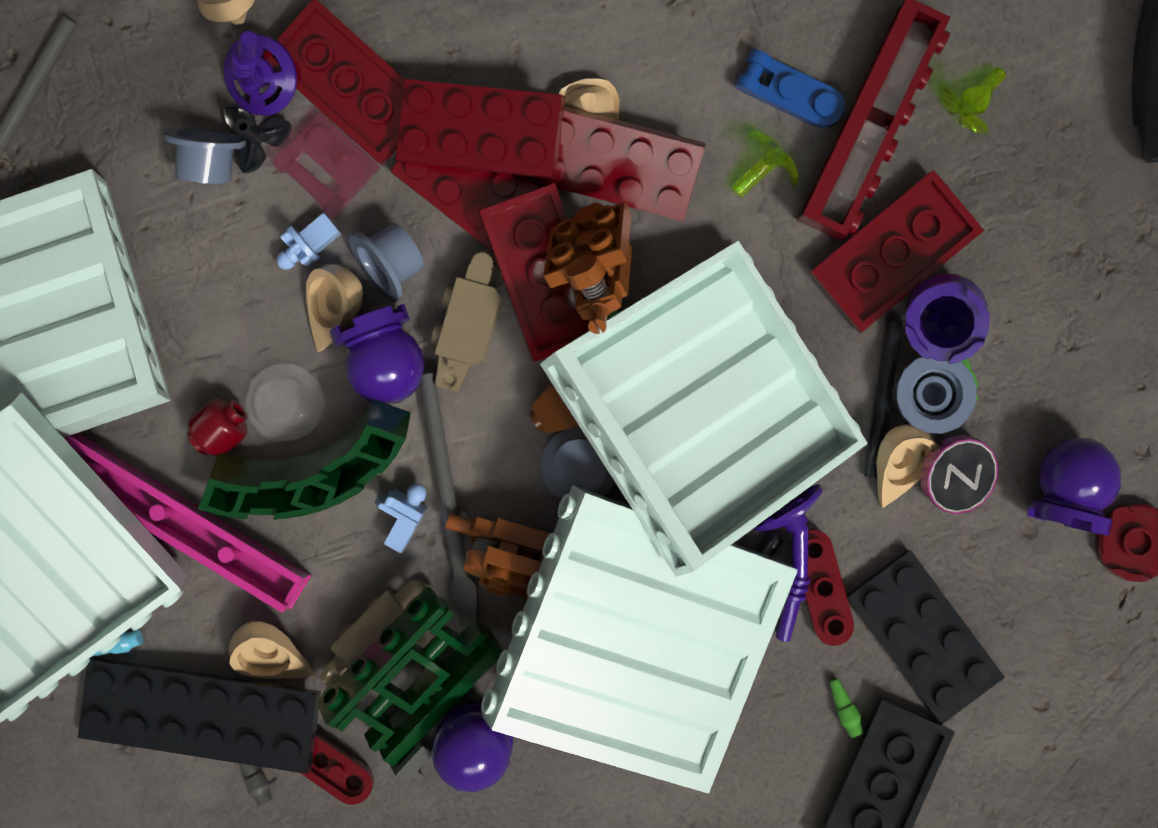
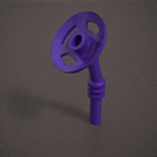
M252 31L243 32L240 39L230 47L224 61V79L234 101L248 112L261 116L272 115L286 108L293 99L297 87L296 67L287 49L274 38L255 34ZM264 49H267L276 57L282 68L281 72L274 73L270 63L262 58ZM233 80H238L242 90L250 95V102L240 95ZM269 85V88L261 94L259 88ZM278 86L282 87L278 98L273 103L266 105L264 100L270 98L276 92Z
M820 484L810 486L753 528V531L756 532L769 531L784 526L788 533L792 532V567L798 571L783 606L775 635L778 640L784 642L791 641L800 603L806 600L808 584L811 581V578L808 576V526L806 524L808 518L805 513L816 503L823 492Z

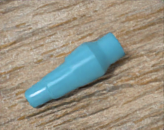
M140 630L125 631L120 635V641L104 654L126 653L133 647L142 645L144 642L142 632ZM98 651L91 657L100 656L104 654Z

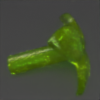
M999 67L993 68L978 85L963 91L961 98H958L955 92L945 84L939 85L938 91L943 106L949 114L960 113L959 123L967 130L987 135L990 131L989 127L976 114H983L990 104L992 92L1006 79V73Z
M751 132L748 138L756 140L765 146L764 156L731 186L734 192L743 198L776 166H782L787 170L792 186H795L799 181V176L792 157L771 136L762 132Z

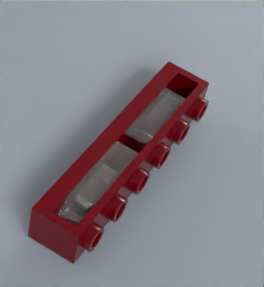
M904 0L898 7L797 221L839 241L846 237L848 232L853 235L855 234L864 216V213L859 211L865 196L870 199L872 198L882 177L876 173L882 161L887 163L890 161L899 143L898 140L894 139V135L899 125L904 127L907 125L915 110L916 105L911 103L916 89L922 91L925 88L933 72V68L929 67L928 64L934 53L939 55L949 39L950 32L946 31L945 28L951 18L950 16L916 0Z

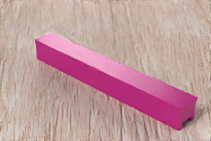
M75 433L64 437L67 443L150 533L281 613L293 608L310 580L311 574L213 514L199 510V506L82 434Z

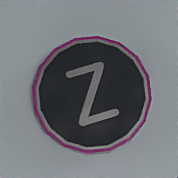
M967 435L948 437L940 442L943 445L936 451L932 449L926 457L921 470V487L924 494L928 496L929 501L943 512L952 514L971 512L982 505L993 492L998 479V461L993 450L975 437Z

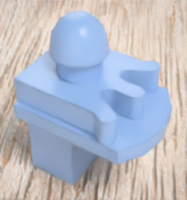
M324 213L301 232L290 226L280 236L289 248L285 251L282 250L278 254L277 265L279 268L287 270L294 267L295 263L299 260L302 264L309 266L314 261H319L321 257L318 253L342 233Z
M419 483L411 485L406 491L407 495L395 488L394 491H389L388 495L379 494L375 499V504L379 509L397 518L384 544L399 553H402L408 545L428 509L426 505L421 503V501L425 500L426 489Z

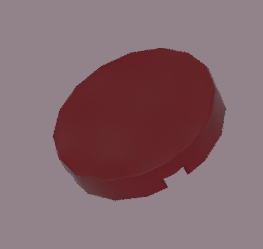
M1127 503L1113 508L1104 516L1113 520L1109 536L1095 534V549L1100 563L1111 574L1126 581L1146 582L1154 579L1153 577L1158 576V509L1148 504Z

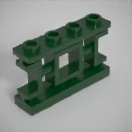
M426 587L408 603L406 609L389 626L380 632L378 638L365 652L353 660L342 676L334 684L326 688L317 701V705L325 724L331 728L336 727L341 732L355 717L371 726L364 733L369 748L374 752L379 750L383 761L395 767L499 659L503 649L492 631L482 624L479 625L474 620L460 635L445 625L454 613L446 600L442 597L438 598L434 590ZM429 630L435 636L423 648L416 642ZM450 645L456 650L443 662L438 656ZM411 659H414L427 669L404 692L390 683V681ZM372 689L379 695L367 705L361 699ZM394 703L400 708L388 719L383 713Z

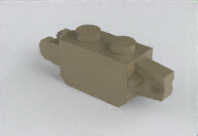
M480 251L479 254L476 253L475 256H472L473 259L470 260L471 264L468 266L465 279L456 277L454 286L448 284L444 293L442 307L447 308L444 323H436L431 345L436 347L435 355L439 356L435 386L445 390L460 392L471 366L476 367L486 361L503 300L496 288L491 287L494 276L493 271L495 270L494 266L496 265L490 254H486V252L481 253Z
M414 579L413 581L410 580L409 583L407 582V585L403 586L396 594L386 591L384 594L375 597L368 604L367 611L355 623L346 626L340 632L339 639L330 647L336 655L319 676L322 682L327 687L334 684L350 667L353 660L365 652L378 638L380 632L406 609L408 603L414 597L418 596L426 587H430L434 591L436 589L431 585H426L421 580ZM426 632L416 642L417 644H419L426 637Z

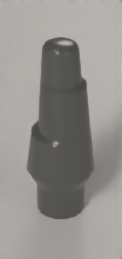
M239 763L245 778L244 782L248 794L254 797L258 807L272 800L273 798L269 792V782L258 766Z

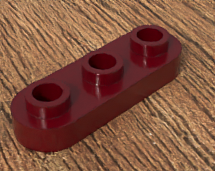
M808 529V546L811 543H818L820 546V552L817 556H808V576L811 578V581L808 584L809 588L808 592H806L805 603L815 635L823 643L831 646L842 645L851 638L854 631V621L834 548L830 538L825 533L816 529ZM828 581L830 583V591L825 595H820L817 591L819 583ZM834 619L840 620V630L835 633L829 632L828 624Z
M316 731L312 770L307 774H300L345 804L356 805L365 801L374 786V776L370 768ZM316 754H326L329 759L328 764H319L316 760ZM351 775L358 776L361 780V785L358 787L351 786L348 782V777Z

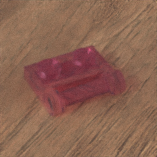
M321 113L313 119L288 148L284 149L275 158L272 164L281 174L286 172L323 206L322 211L330 219L335 218L381 169ZM304 153L309 155L343 187L337 194H332L298 162V159Z

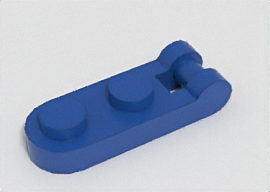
M751 49L746 59L748 66L745 73L739 74L734 84L736 89L817 128H829L839 121L845 109L844 98L839 91L772 59L771 56L763 51ZM762 72L773 76L768 87L760 84L758 81Z

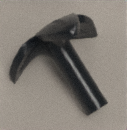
M238 107L224 108L225 122L229 131L232 134L244 137L248 141L245 147L240 148L237 153L238 166L243 174L256 171L264 163L266 154L261 146L263 142L278 147L285 142L291 132V123L283 118L268 119L259 130L256 127L255 116L247 110Z

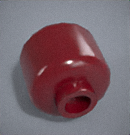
M212 398L188 419V440L203 455L218 456V454L228 453L247 436L248 428L245 422L247 413L234 400L229 402L223 398Z

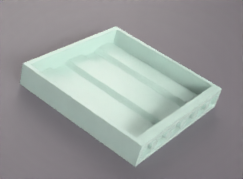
M93 169L0 200V408L22 392L63 438L171 401L107 181Z
M739 241L607 320L605 332L602 333L600 330V334H594L589 331L540 363L675 577L699 569L868 444L861 433L859 425L849 415L839 399L838 392L826 379L818 366L815 356L805 346L797 333L794 323L786 316L775 299L773 290L765 283L754 266L752 257L744 250Z
M22 392L0 408L1 723L6 718L10 722L18 718L28 708V702L36 696L40 699L48 696L59 685L60 682L58 680L69 673L71 676L78 674L90 662L89 657L100 651L102 654L108 652L120 641V635L131 628L135 631L141 628L152 617L151 612L160 605L167 608L176 602L184 592L182 587L187 577V573Z
M572 485L569 494L564 495L559 504V520L554 533H550L545 540L542 551L544 558L540 569L532 575L528 583L527 594L529 597L523 611L517 613L513 621V637L508 650H504L499 657L497 663L498 675L492 689H488L484 695L481 706L482 717L493 731L709 794L798 570L781 560L733 543L696 571L675 577L630 505Z

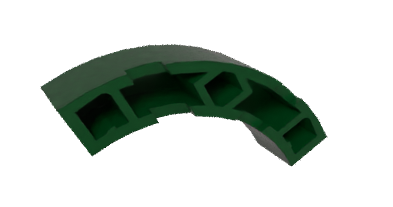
M372 398L363 416L346 434L328 446L312 453L274 460L249 459L226 453L218 454L198 509L238 519H247L248 515H274L273 520L301 517L341 504L364 490L366 483L371 481L378 473L382 474L392 463L406 440L411 412Z

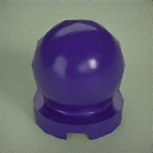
M938 274L925 279L913 290L906 305L905 332L911 346L923 358L948 361V364H955L972 357L982 348L989 331L990 315L982 290L972 280L958 274Z
M405 304L397 306L395 310L388 306L353 318L355 326L345 329L344 332L341 326H336L329 331L335 347L345 346L348 349L344 361L347 379L354 391L367 401L371 402L373 398L386 404L400 403L411 396L420 385L425 368L423 354L414 337L402 330L403 324L410 321Z
M1090 438L1063 440L1046 452L1039 466L1038 485L1044 497L1040 501L1030 500L1027 516L1109 536L1113 520L1103 517L1104 513L1102 510L1115 501L1121 489V468L1114 455L1104 444Z
M467 702V704L457 706L452 711L446 713L433 737L431 757L434 769L445 783L457 791L478 792L490 788L503 777L510 764L514 737L493 731L482 717V702Z

